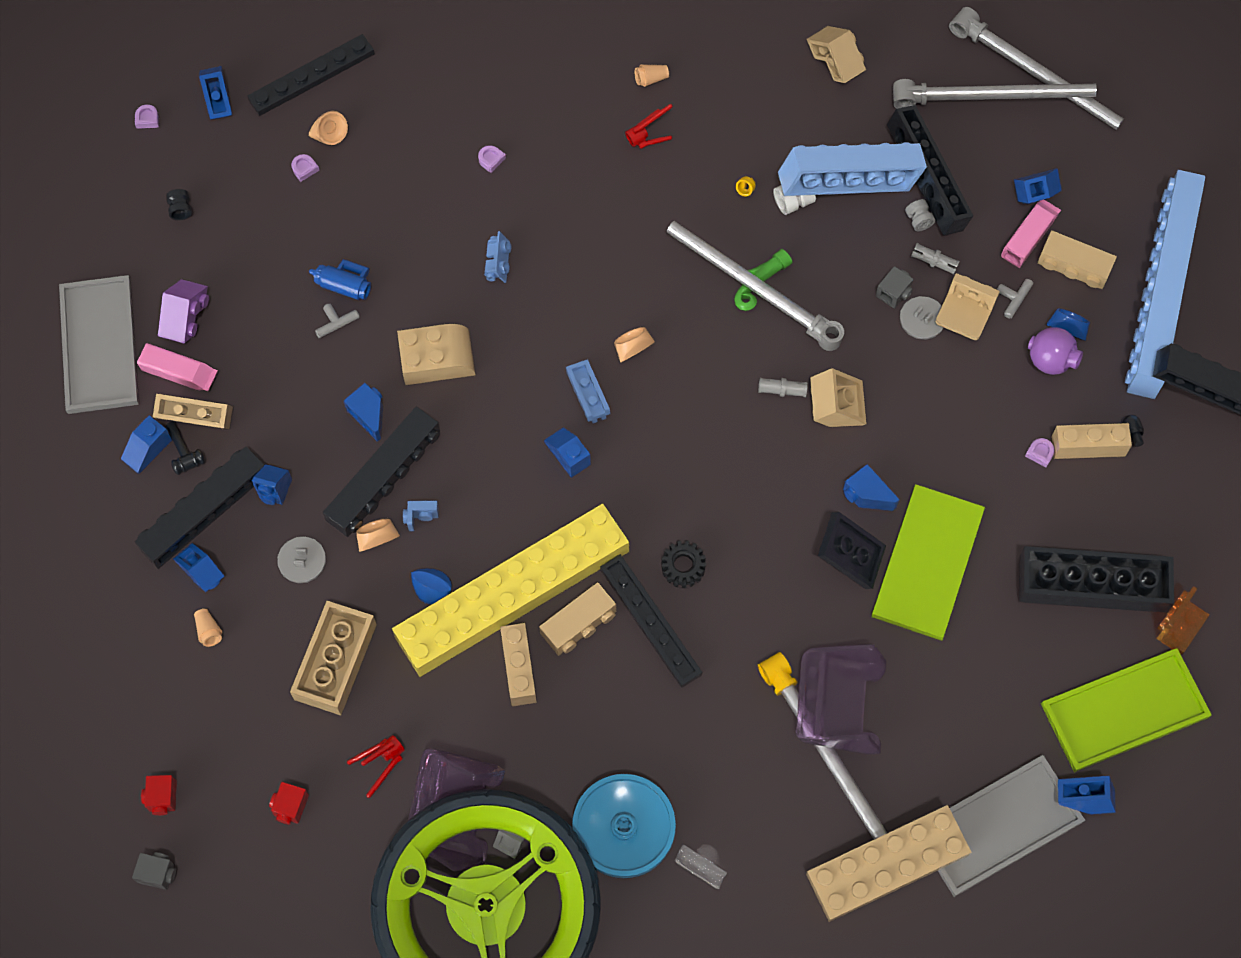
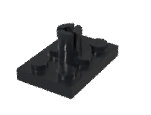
M837 511L831 513L818 557L863 588L873 589L886 545Z

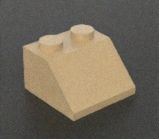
M833 368L810 377L815 422L828 427L862 426L866 424L862 380Z

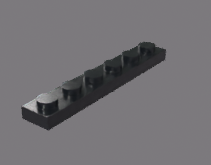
M361 34L247 95L248 100L257 114L261 116L375 55L374 49L365 36Z
M621 554L600 566V571L680 687L683 688L702 676L703 672Z

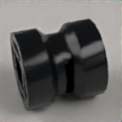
M175 189L166 194L167 203L170 205L168 212L171 219L185 220L192 215L191 206L188 204L190 201L188 191Z

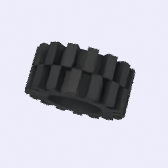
M686 540L685 544L677 541V545L674 546L672 543L669 545V549L666 548L664 556H662L664 578L667 577L668 583L673 582L677 588L678 585H682V588H686V585L694 586L695 582L699 583L701 581V577L705 573L706 558L703 555V550L701 548L697 549V544L695 543L690 545V541ZM682 556L690 558L693 562L692 569L688 572L678 571L674 566L677 558Z

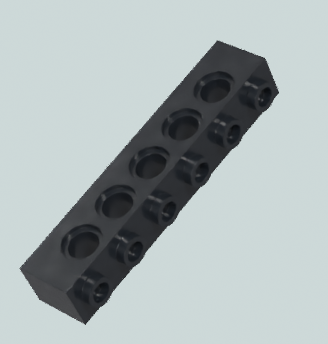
M916 105L897 108L887 123V127L896 144L905 142L910 144L920 143L927 167L916 183L943 235L964 231L973 218V214Z

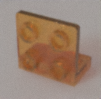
M1195 586L1189 592L1186 590L1182 592L1157 628L1161 632L1156 639L1171 649L1177 648L1180 655H1183L1210 615L1190 602L1198 589Z

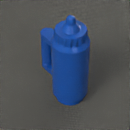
M343 259L338 268L329 265H319L317 269L309 270V273L314 276V282L322 288L356 300H366L370 293L371 282H368L366 279L369 273L368 267ZM344 269L360 274V276L344 271Z

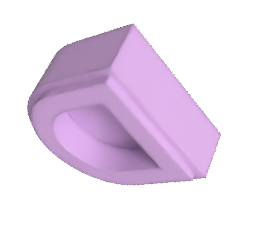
M142 105L136 110V129L159 127V115L154 106Z
M485 146L479 151L478 158L480 165L492 173L506 159V155L494 146Z
M298 155L292 161L293 172L300 182L319 171L318 165L308 155Z
M1036 439L1031 444L1025 457L1047 467L1054 454V446L1047 439Z

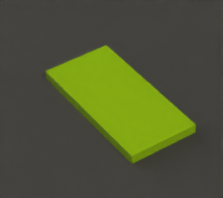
M915 484L871 617L942 641L985 507Z
M1177 648L1041 703L1074 772L1212 716Z

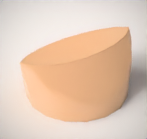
M328 111L314 122L309 136L319 142L335 145L345 138L348 130L347 121L338 111Z
M640 327L624 333L615 340L614 344L619 360L623 362L646 349L655 341L645 327Z
M379 519L369 522L356 531L359 552L376 547L400 536L390 519Z

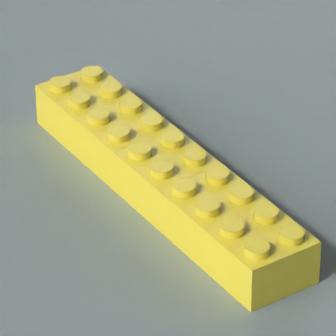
M601 504L393 627L394 637L418 676L421 677L500 630V627L510 624L600 570V566L616 556L627 554L629 552V541L604 504Z

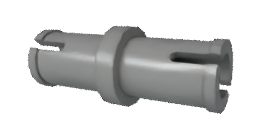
M919 243L916 244L911 257L929 263L932 268L936 266L954 275L955 267L958 266L959 260L941 254L940 250L934 251Z
M760 377L758 393L779 394L780 397L785 395L806 397L807 382L786 381V378L775 380Z

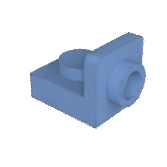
M408 501V508L403 509V523L407 524L409 531H414L415 518L421 521H431L433 518H439L437 501Z

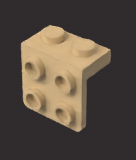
M956 273L935 322L941 327L970 339L978 340L1000 291Z

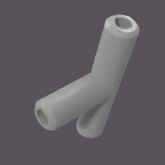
M1025 279L1018 292L1003 284L998 286L997 290L1000 291L999 293L1012 300L1004 312L1006 318L1013 317L1032 287V280Z
M326 304L323 310L331 322L316 329L315 333L318 338H321L360 317L357 310H353L339 318L333 306Z

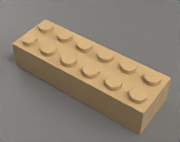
M946 805L807 871L806 875L828 921L831 922L969 856L972 852L949 806Z

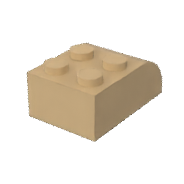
M444 324L397 331L405 385L475 375L470 333L467 327L458 324Z

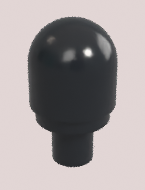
M1128 415L1123 419L1122 423H1129L1130 436L1135 447L1142 446L1144 444L1142 439L1144 428L1141 420L1136 415Z

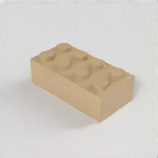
M326 601L290 691L295 701L338 715L342 714L377 625L373 615Z

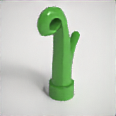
M780 249L772 256L773 258L748 271L762 281H766L781 269L785 270L793 261L785 250ZM745 285L738 289L734 301L740 310L748 311L756 306L757 299L750 293L752 290ZM743 299H749V300H750V301L747 302V303L742 302Z

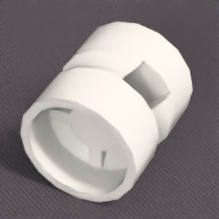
M781 185L773 190L775 201L784 215L798 210L799 205L805 207L816 200L815 195L784 196Z

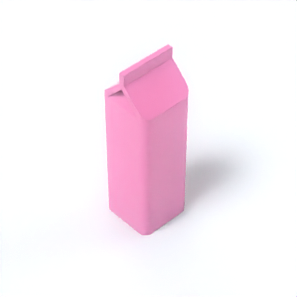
M1044 199L1040 200L1006 244L1001 257L1020 268L1053 224L1061 210Z
M146 343L137 361L140 369L144 372L196 390L209 391L218 370L211 368L203 362Z

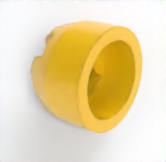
M747 176L742 177L736 183V190L742 196L751 195L756 187L753 178Z

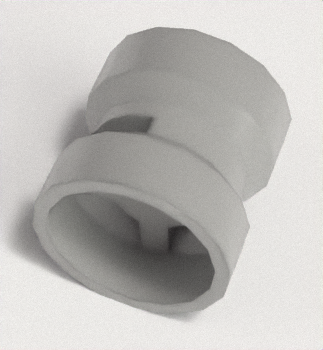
M923 199L911 203L905 209L907 216L913 220L912 226L915 231L926 230L935 223V218L932 213H929V206Z

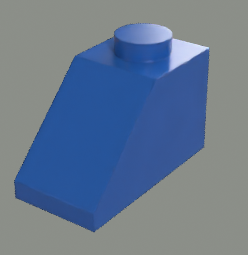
M222 66L200 70L199 78L210 119L232 115Z
M364 383L344 400L346 410L378 442L381 439L382 395L375 387L370 388Z
M149 415L132 432L121 460L140 474L172 441L167 429Z
M564 427L544 440V443L571 478L591 465L588 450L576 435Z
M868 464L845 481L844 495L851 503L854 502L858 507L889 511L897 508L898 497Z
M193 543L173 558L197 586L205 592L215 588L224 577L209 556Z
M1110 776L1058 779V803L1061 806L1087 814L1116 813L1115 788Z

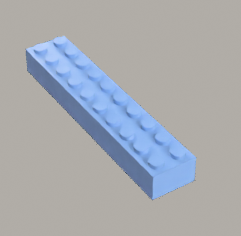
M1178 170L1174 178L1170 177L1167 189H1164L1161 199L1164 205L1160 209L1157 219L1160 225L1156 229L1153 239L1156 245L1155 248H1152L1149 261H1152L1151 268H1148L1145 281H1148L1147 288H1144L1141 298L1144 305L1139 310L1137 321L1140 324L1139 328H1136L1133 342H1136V345L1129 357V362L1132 365L1125 377V383L1128 384L1127 393L1155 399L1164 384V381L1153 377L1156 353L1163 347L1171 343L1173 344L1204 187V175Z

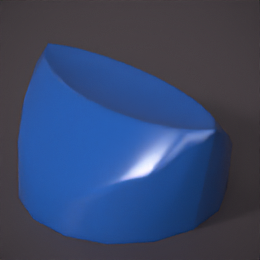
M1058 308L1046 325L1062 328L1071 333L1072 336L1086 341L1090 322L1076 313Z
M426 568L411 572L415 593L424 603L432 605L450 594L452 588L451 581L442 571Z

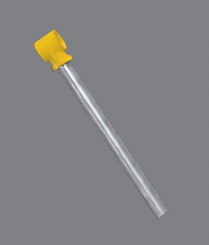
M779 652L759 663L758 669L761 676L769 686L774 685V692L777 696L783 695L873 839L875 840L887 834L877 815L795 688L798 682L796 678H792L790 675L792 670L787 659Z

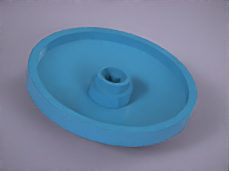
M617 774L597 781L583 793L576 805L572 826L584 843L597 871L611 877L632 878L651 871L665 859L674 841L676 823L672 805L665 793L657 785L640 776Z

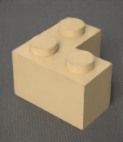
M827 26L807 39L814 58L826 61L834 81L846 83L866 70L863 64L864 58L858 51L855 44L856 38L850 30Z

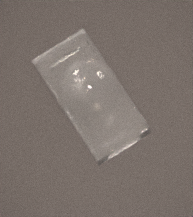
M683 844L677 854L676 863L716 889L720 888L727 872L717 866L720 861V855L714 846L709 844L702 845L695 852Z

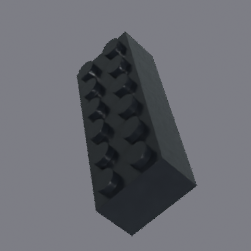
M1024 546L1019 558V602L1168 613L1174 605V559L1170 556Z

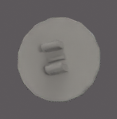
M919 296L910 299L900 311L902 328L908 335L916 339L926 340L936 337L944 328L935 322L942 306L938 301L930 297Z
M296 537L287 541L280 549L277 557L281 574L289 581L295 583H308L316 579L323 572L326 564V554L322 545L309 537Z

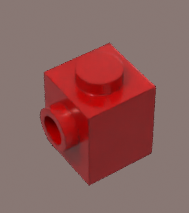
M172 775L146 776V787L141 792L142 804H145L144 806L153 815H167L168 811H175L177 781Z
M281 782L278 792L272 795L269 805L271 812L276 817V821L290 825L291 822L299 824L309 794L306 789Z

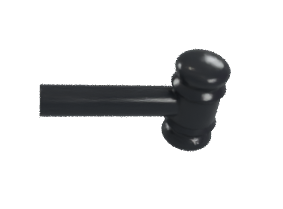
M174 421L167 423L166 427L180 455L177 460L171 461L173 471L180 475L182 472L185 473L190 469L199 467L200 464H205V457L201 450L196 449L195 452L191 451L189 453Z

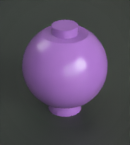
M1051 327L1044 329L1037 336H1032L1028 345L1033 364L1040 371L1047 374H1061L1066 372L1069 367L1077 369L1083 357V351L1077 350L1075 338L1071 333L1062 328Z

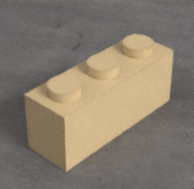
M1051 230L1038 264L1048 270L1060 272L1070 279L1085 282L1090 287L1103 289L1117 256Z
M156 394L153 418L229 429L233 406Z
M1129 423L1056 426L1051 437L1054 446V459L1126 456L1132 446Z
M597 582L540 625V634L558 656L563 652L565 654L569 653L576 647L577 641L583 637L585 639L590 637L596 631L598 625L602 622L606 624L615 617L616 603Z
M525 623L502 626L500 628L512 706L537 703Z

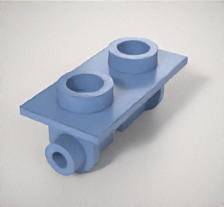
M500 231L497 236H491L490 240L487 241L486 257L494 259L486 260L484 275L488 281H495L499 277L506 283L507 274L509 273L508 259L511 252V243Z

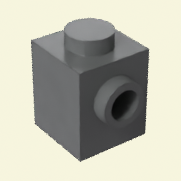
M894 266L878 285L876 297L895 309L902 299L906 301L913 291L911 288L913 278L905 270H899Z
M154 852L153 856L140 853L132 879L140 884L167 890L168 885L173 883L176 876L175 865L168 860V855Z

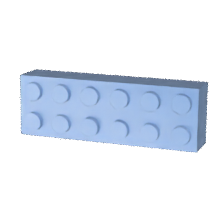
M905 142L902 144L882 143L880 145L860 144L849 146L841 144L839 146L819 145L815 147L800 145L793 147L778 174L784 196L910 191L927 166L920 143L910 144Z

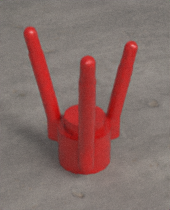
M669 104L661 110H655L636 126L625 131L632 147L638 145L642 149L648 145L671 140L672 136L669 135L646 141L645 138L648 137V133L645 127L670 110L673 105Z
M394 735L388 739L385 738L379 744L347 761V764L351 765L368 755L370 756L363 760L361 765L365 766L380 755L386 761L392 760L367 793V798L373 795L394 766L402 760L400 754L405 749Z

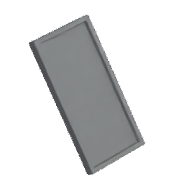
M129 275L59 284L66 412L72 414L139 405L132 292Z
M1043 755L950 808L972 853L938 870L953 897H956L1085 821L1080 811L1059 805L1058 777Z

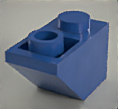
M1057 168L1014 179L1018 202L1032 203L1050 198L1062 191Z
M265 464L253 477L252 482L262 502L269 505H275V503L283 505L292 478L289 470Z

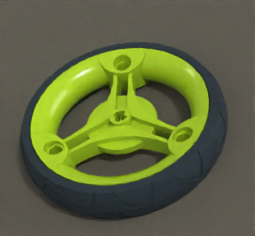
M494 789L470 790L447 796L428 805L407 821L393 837L379 862L374 877L370 906L371 924L381 958H429L415 936L410 917V899L419 892L429 895L446 905L447 916L452 928L466 941L478 945L481 958H487L486 946L494 944L499 946L500 958H505V941L516 932L524 917V891L545 871L556 874L561 891L562 908L557 933L550 947L541 958H589L598 933L601 898L597 873L584 843L572 827L556 812L532 798L514 792ZM474 829L504 830L530 842L531 853L507 870L493 865H479L466 870L457 878H451L428 871L426 858L431 852L447 839ZM544 847H550L555 852V857L550 862H545L540 857V851ZM533 858L541 868L520 885L513 874ZM415 869L419 872V880L415 884H408L405 880V874L407 871ZM427 876L452 885L447 897L423 888ZM482 898L486 901L489 899L493 901L494 905H490L493 909L490 912L486 910L481 912L478 906H481L479 901Z

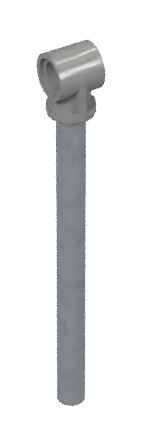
M963 7L950 22L949 28L955 36L959 38L969 36L974 43L981 41L1045 84H1070L987 30L988 24L985 22L981 23L979 15L972 8ZM1091 97L1068 98L1115 130L1119 128L1124 118Z
M900 79L893 84V104L897 109L916 105V103L926 105V101L1096 97L1097 88L1096 83L926 87V83L915 85V82L910 79Z
M673 221L667 229L668 234L808 328L806 333L816 339L824 350L833 351L840 346L844 336V328L839 322L829 321L820 314L815 317L677 222ZM832 333L836 336V338L830 339L826 336V334Z

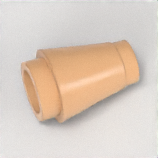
M641 64L635 68L634 72L637 85H643L644 87L669 78L667 65Z
M208 609L196 611L194 617L199 642L203 643L206 647L218 644L222 640V630Z

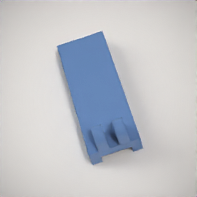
M588 359L567 366V375L588 422L596 423L598 418H601V420L606 419V415L610 414V408Z

